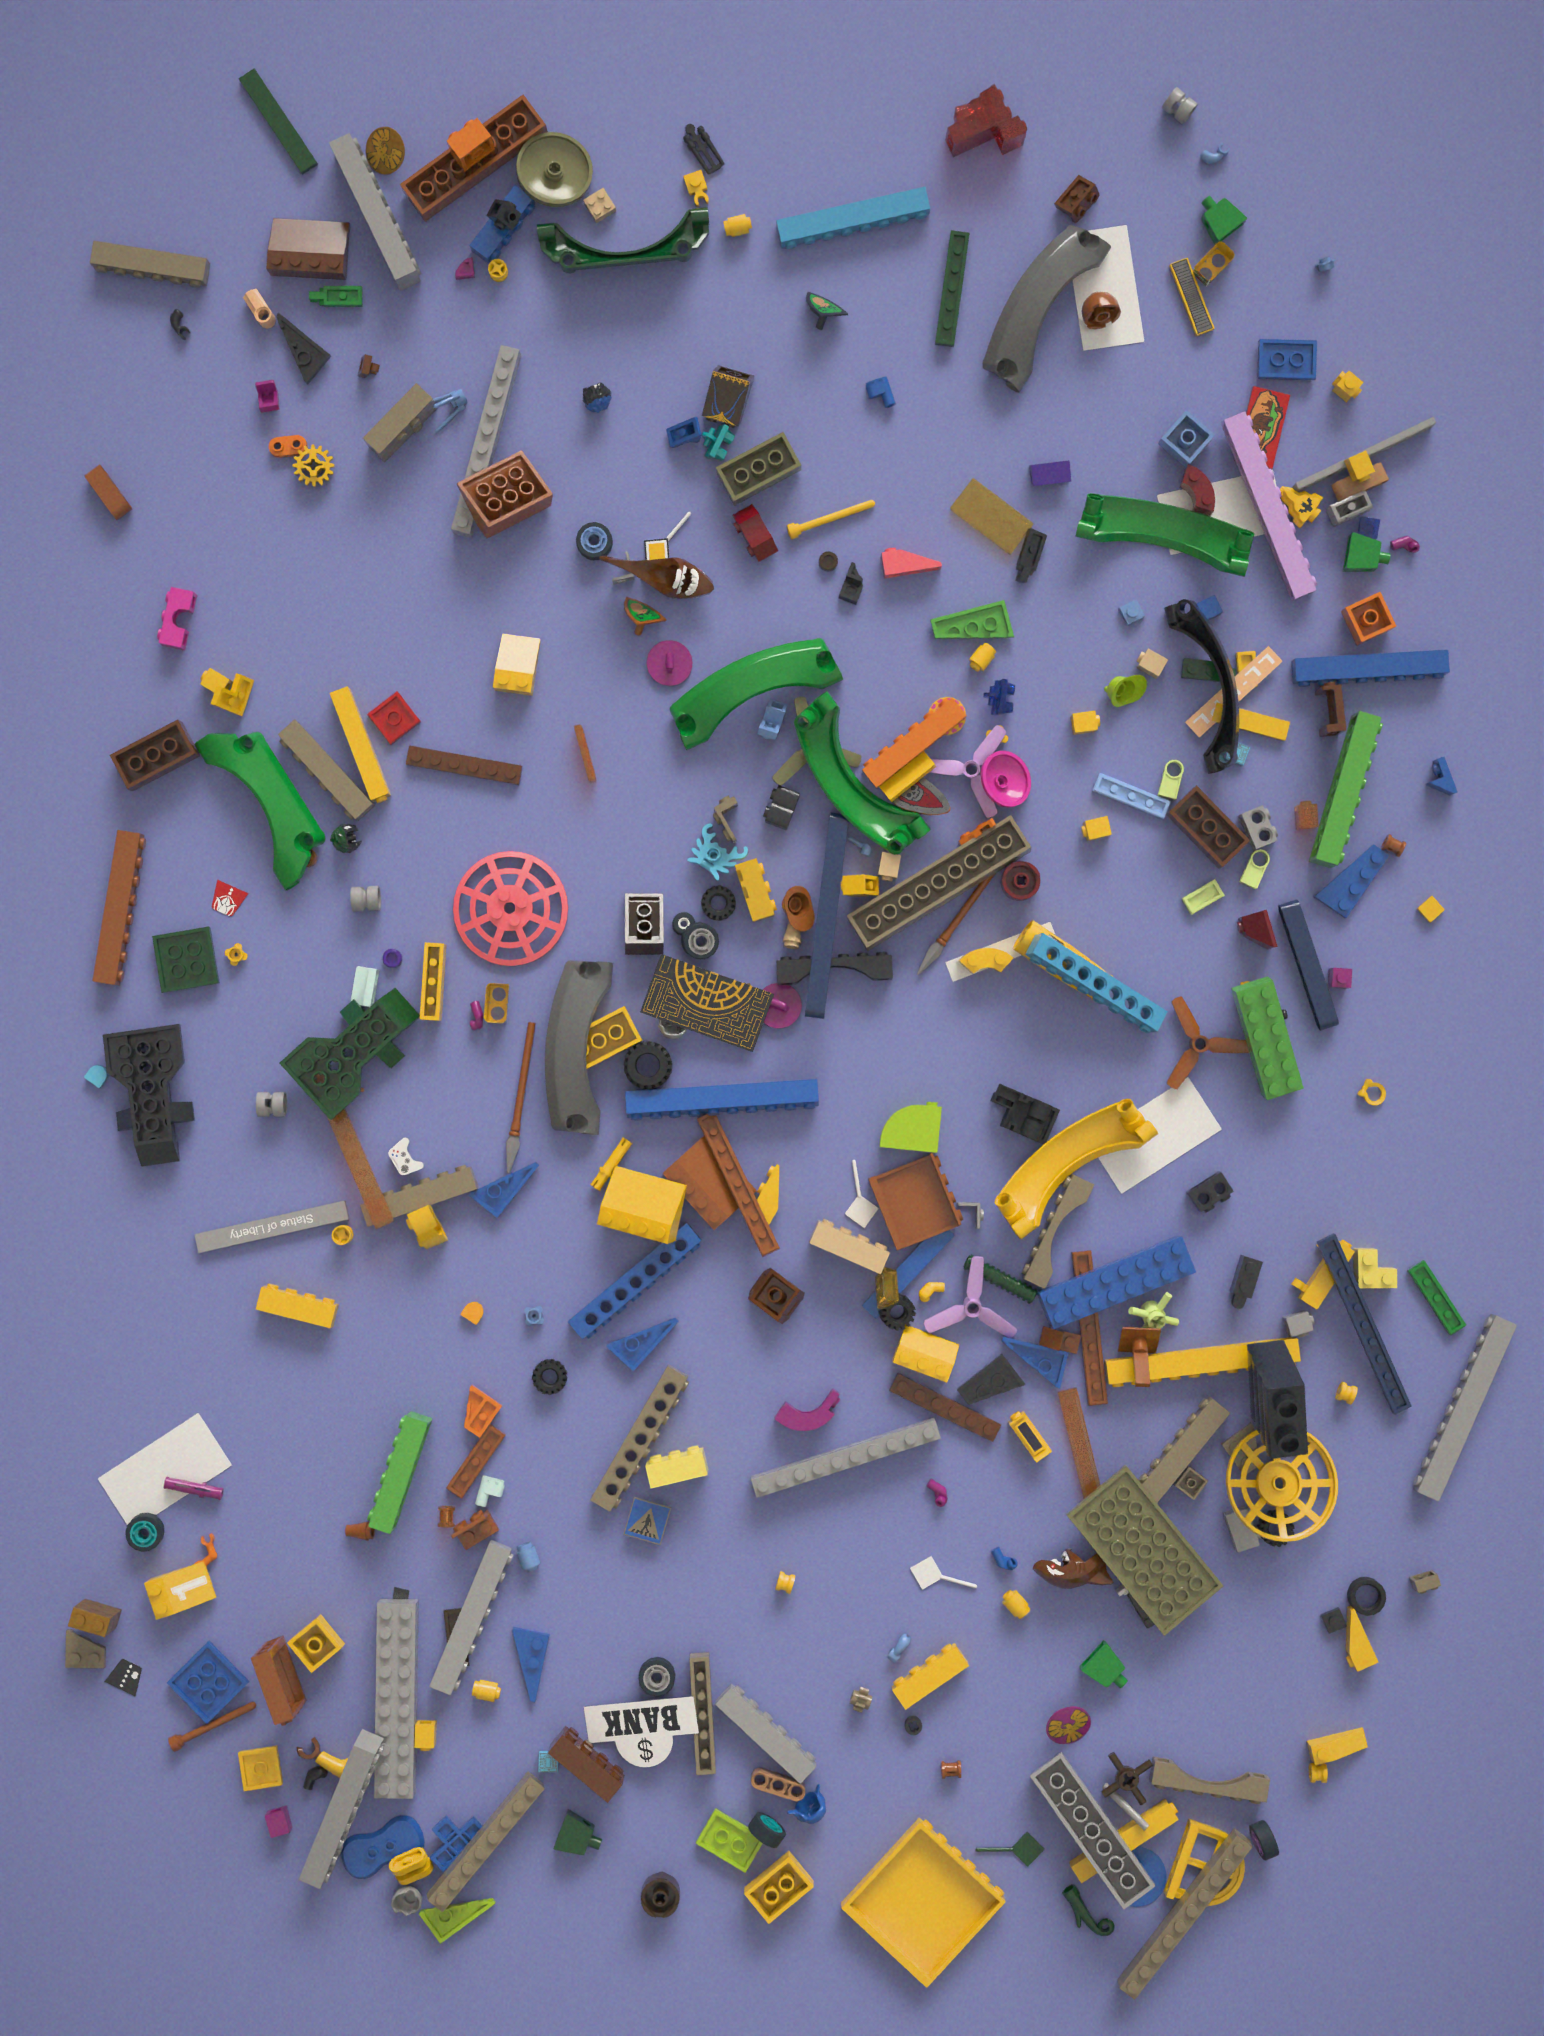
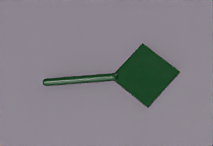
M1026 1832L1012 1847L976 1848L975 1850L977 1852L1012 1851L1028 1867L1045 1848Z

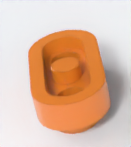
M291 435L273 438L269 442L268 447L273 456L282 458L300 456L298 450L304 452V446L308 447V444L304 437ZM300 442V446L294 447V443ZM281 444V448L275 449V445Z

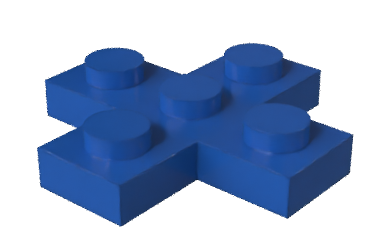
M446 1815L432 1828V1831L443 1844L430 1855L431 1860L444 1872L483 1825L473 1816L459 1829Z

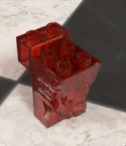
M993 84L981 92L978 98L972 99L968 104L955 107L954 124L947 127L945 138L953 157L992 139H995L1002 155L1023 146L1027 126L1024 120H1020L1018 115L1011 118L1012 112L1003 102L1004 96L1000 89L997 90L996 85Z

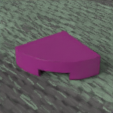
M472 257L465 259L459 265L455 273L456 280L475 278Z

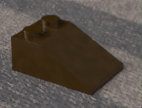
M625 893V955L663 954V893Z

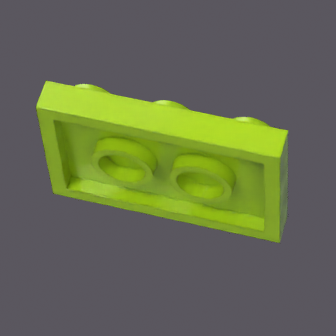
M717 1808L714 1809L696 1840L697 1845L746 1873L763 1844L751 1834L747 1826Z

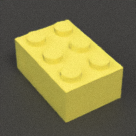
M698 1445L688 1447L687 1451L681 1453L680 1450L668 1452L669 1455L661 1457V1454L650 1456L645 1465L650 1488L708 1475L703 1447L699 1448Z

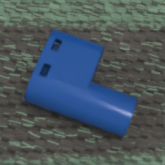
M886 376L866 383L869 399L881 396L885 408L896 405Z

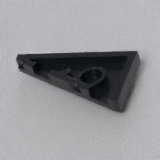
M278 312L276 315L278 323L305 383L309 384L330 359L331 355Z

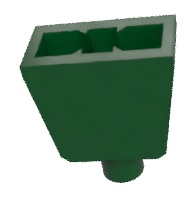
M568 1809L553 1849L584 1855L588 1846L599 1850L602 1838L592 1835L595 1827L593 1823Z

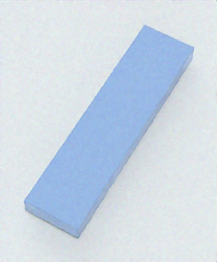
M1099 773L1092 790L1095 793L1162 820L1171 802L1102 773Z

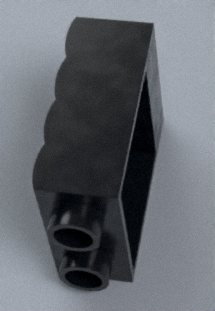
M1284 1340L1247 1344L1251 1418L1256 1423L1258 1433L1261 1434V1441L1266 1446L1267 1455L1274 1459L1308 1454L1305 1384Z

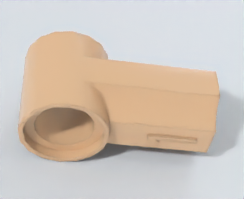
M254 289L246 292L243 299L259 324L266 329L273 327L276 323L275 315L259 291ZM265 314H269L266 320H262Z

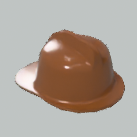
M802 886L791 887L782 900V909L787 915L790 925L795 930L807 931L813 926L815 920L810 894Z

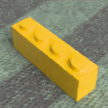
M426 942L424 944L420 1020L442 1021L446 944Z
M270 1283L267 1286L261 1287L256 1310L327 1328L334 1326L339 1304L334 1303L335 1300L330 1298L316 1299V1295L310 1293L300 1295L297 1294V1290L286 1288V1291L278 1289V1285Z
M955 1643L945 1645L941 1649V1653L936 1656L934 1654L929 1656L925 1660V1664L920 1667L918 1665L913 1667L909 1671V1675L904 1678L901 1676L893 1682L894 1685L891 1686L892 1691L905 1710L969 1666L968 1661Z

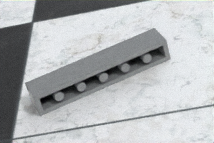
M731 1683L716 1699L715 1705L801 1784L816 1768V1758L809 1751L805 1752L800 1748L802 1745L799 1741L786 1735L788 1732L784 1727L773 1723V1718L770 1714L759 1710V1705L752 1698L749 1700L744 1696L745 1692L738 1685L734 1686Z

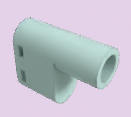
M483 1475L475 1504L486 1507L489 1495L502 1497L505 1487L504 1481Z

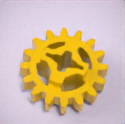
M314 444L311 445V449L304 446L305 451L298 450L300 456H294V460L297 463L292 464V466L298 469L294 474L301 475L298 480L300 482L305 480L306 486L310 482L313 487H316L318 482L323 486V480L325 479L329 482L328 475L334 474L330 470V468H335V465L330 463L333 457H327L329 451L325 450L322 452V446H319L318 449H315ZM309 454V458L306 461H302ZM317 454L321 455L326 462L320 461ZM315 461L316 464L319 466L315 467V470H312V468L309 467V465H312V462ZM302 470L308 471L310 473V478L305 476ZM322 470H326L322 476L318 477Z

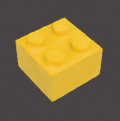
M321 1614L287 1642L311 1673L338 1652L345 1644Z

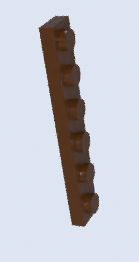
M410 745L406 765L515 785L520 784L523 767L521 765Z
M897 1373L889 1389L890 1392L992 1442L1001 1427L1000 1423Z

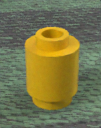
M745 214L727 218L728 220L723 221L726 236L736 237L748 234L749 229H752L750 217L746 218Z
M987 643L980 645L969 658L970 667L977 672L979 670L984 671L995 658L996 650Z
M1009 1590L1003 1595L1002 1598L1004 1600L1002 1604L1014 1617L1021 1619L1030 1611L1028 1602L1017 1590Z
M481 1679L480 1681L475 1680L472 1696H475L476 1699L493 1703L495 1699L499 1700L501 1688L498 1687V1683Z

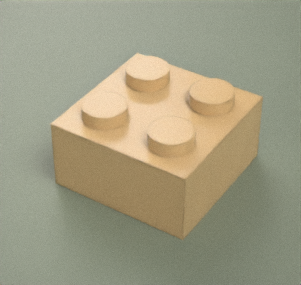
M604 188L583 200L584 205L596 224L616 212V207Z

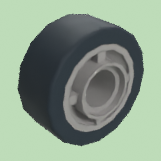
M696 922L687 926L683 931L681 943L688 955L701 960L709 958L716 952L719 945V937L716 930L710 925ZM699 936H703L704 943L698 946L696 939Z
M650 1658L640 1668L639 1684L643 1691L651 1696L665 1695L674 1685V1667L665 1658ZM660 1673L662 1679L656 1681L652 1678V1674Z

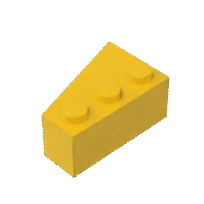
M757 858L736 864L735 869L752 921L756 922L775 916L774 911L777 908L774 899L770 900L768 893L771 892L768 881L764 882L762 875L765 874L762 863L758 864Z

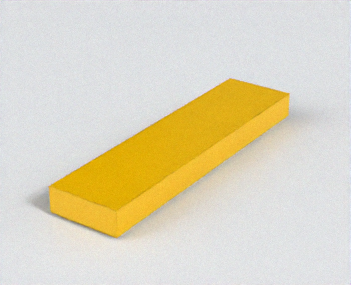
M1216 702L1211 721L1220 724L1223 704ZM1239 708V729L1282 741L1286 740L1290 725L1289 721Z

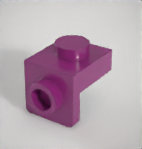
M274 380L256 382L255 387L258 392L260 412L280 410L278 390Z

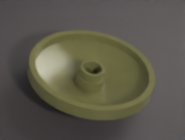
M546 132L532 137L522 146L517 157L516 175L521 188L531 199L549 207H564L577 202L585 195L591 184L593 166L587 150L576 139L563 133Z

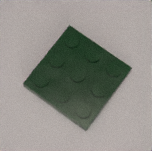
M209 926L152 936L161 993L220 983L211 928Z

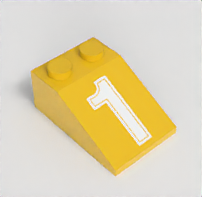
M204 1561L151 1578L144 1583L156 1620L216 1598Z

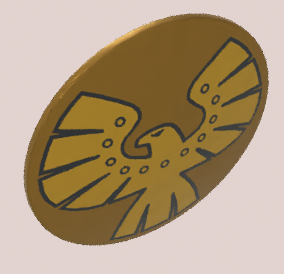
M377 128L370 134L366 143L367 161L372 169L380 174L387 175L397 171L403 163L405 156L403 139L393 128Z

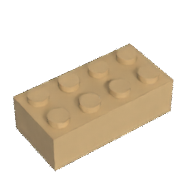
M824 1218L822 1221H817L809 1240L810 1244L876 1273H882L890 1254L886 1245L876 1242L874 1245L869 1242V1238L858 1234L856 1237L851 1234V1230L842 1226L840 1229L833 1227L834 1223Z

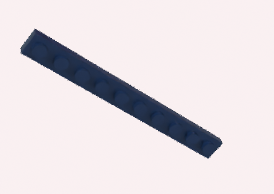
M1333 1233L1317 1241V1245L1391 1412L1396 1415L1412 1407L1336 1234Z

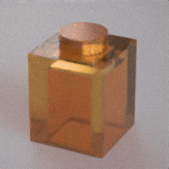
M1301 801L1300 805L1294 807L1296 830L1319 827L1317 804H1312L1311 801Z

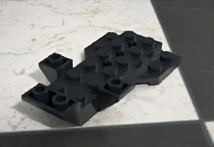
M174 1024L103 1034L106 1071L128 1088L130 1108L116 1112L118 1131L133 1130L134 1146L141 1167L179 1162L178 1142H176L174 1123L195 1121L192 1101L172 1102L170 1081L185 1063L181 1025ZM146 1044V1046L149 1048L144 1054V1052H142L141 1049L144 1048V1045ZM147 1063L151 1066L148 1072L143 1070ZM148 1082L153 1085L150 1091L145 1089V1086H148Z

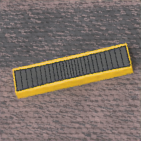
M1188 258L1170 264L1169 268L1195 336L1213 331L1215 329Z

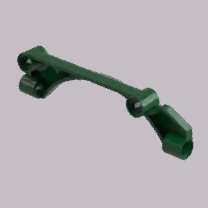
M708 207L687 210L679 224L664 238L645 248L633 251L609 252L589 247L571 237L558 223L537 224L538 240L541 251L555 264L560 263L562 270L569 274L574 273L576 270L676 260L687 262L692 257V250H698L709 235ZM684 247L688 249V252L681 254L678 252L679 249ZM567 259H572L574 261L573 264L569 266L565 265L564 262Z

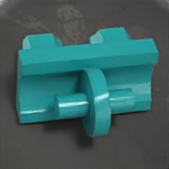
M723 424V426L719 425L717 430L711 427L708 433L702 432L701 436L705 439L703 445L708 447L704 455L706 458L724 460L727 451L721 448L720 445L722 441L730 445L735 438V435L728 430L729 426Z

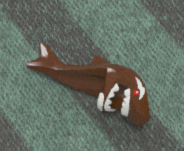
M607 556L599 557L600 560L634 574L669 598H697L709 595L714 590L713 581L702 570L678 557L638 561Z
M1072 1548L1065 1549L1062 1553L1063 1566H1061V1562H1058L1057 1559L1039 1560L1032 1568L1046 1582L1062 1589H1072L1085 1584L1111 1585L1114 1583L1107 1572L1105 1562L1097 1553L1084 1562L1071 1551Z

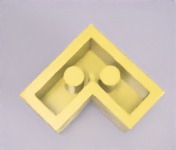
M1353 1248L1355 1251L1353 1254L1354 1277L1359 1288H1397V1269L1393 1267H1378L1377 1249Z

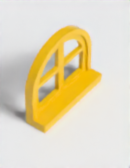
M1188 1818L1163 1891L1165 1896L1174 1900V1897L1180 1899L1186 1889L1180 1888V1884L1187 1864L1201 1869L1207 1864V1862L1190 1857L1198 1833L1218 1840L1213 1855L1229 1834L1218 1828ZM1244 1859L1229 1877L1231 1880L1227 1886L1215 1895L1208 1906L1223 1903L1237 1892L1244 1878Z

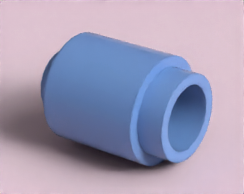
M531 1541L517 1546L518 1551L516 1553L522 1569H527V1572L538 1569V1564L541 1562Z

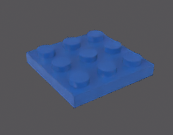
M208 1641L167 1684L207 1724L250 1681Z

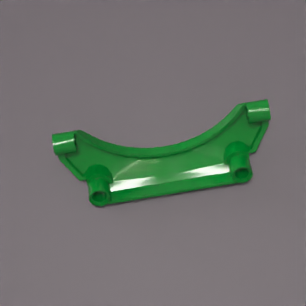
M253 732L240 738L236 734H207L194 744L206 764L220 767L232 773L255 795L265 812L272 833L274 847L273 872L285 891L293 888L300 883L299 880L305 872L311 858L309 851L314 847L324 844L326 839L324 832L319 827L262 733Z

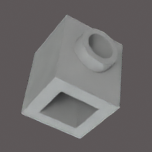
M1303 1310L1283 1316L1287 1333L1291 1337L1298 1335V1338L1309 1335V1331L1314 1330L1312 1326L1315 1324L1314 1318L1308 1311Z

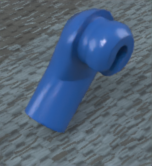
M1000 1547L991 1550L998 1567L1006 1570H1013L1017 1567V1560L1003 1556Z

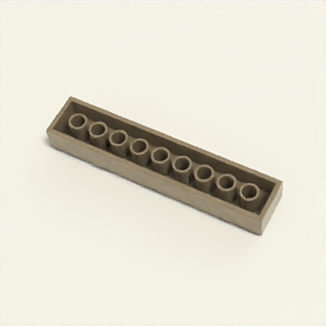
M1008 816L997 823L996 827H990L982 832L983 834L979 837L972 838L848 914L847 919L866 950L873 949L1030 853L1031 846L1012 816Z

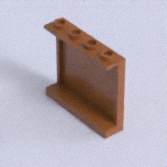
M933 1153L878 1176L868 1178L897 1251L961 1226V1221L964 1220L960 1210H956L953 1203L956 1202L952 1191L948 1192L946 1185L949 1182L945 1173L941 1175L939 1167L942 1166L938 1156L934 1157Z

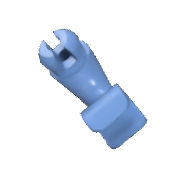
M1221 143L1217 153H1209L1208 150H1204L1200 155V159L1207 164L1216 163L1228 154L1230 147L1227 151H1222L1221 147L1224 143Z
M906 1633L901 1635L895 1649L892 1647L889 1650L887 1658L894 1663L900 1658L901 1652L910 1644L911 1637H907Z

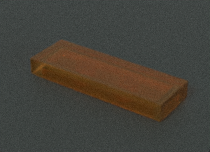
M575 725L574 729L589 783H594L597 781L584 730L582 725Z

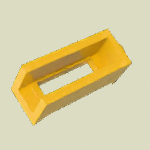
M1017 1411L1009 1417L1011 1419L1008 1421L1009 1425L1036 1463L1052 1452L1024 1411L1021 1413ZM1026 1422L1042 1445L1035 1452L1018 1429V1426Z

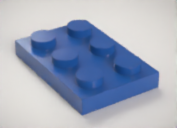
M1259 339L1258 379H1316L1317 340Z

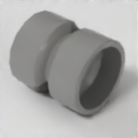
M1176 87L1164 102L1162 109L1169 114H1174V118L1181 124H1184L1194 112L1198 103L1190 97L1185 98V93Z
M368 886L366 890L363 887H351L352 911H364L365 908H368L369 911L381 910L380 887Z
M258 1092L256 1096L257 1116L269 1117L273 1114L274 1117H285L287 1114L286 1092H274L273 1095L270 1092Z

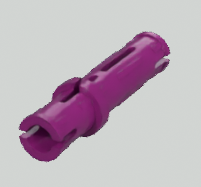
M166 1477L164 1481V1489L199 1495V1498L209 1497L221 1500L224 1488L209 1486L204 1482L200 1484ZM176 1484L184 1485V1486H189V1487H191V1489H190V1488H185V1487L176 1486ZM196 1488L209 1490L211 1492L196 1490Z

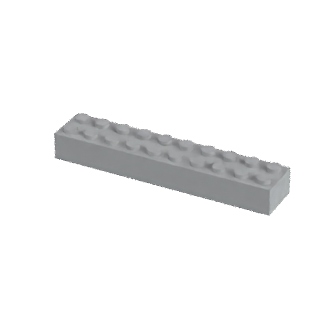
M380 1599L377 1602L375 1735L384 1738L381 1744L384 1746V1749L375 1768L374 1798L413 1799L416 1794L417 1748H414L415 1724L417 1722L419 1599Z

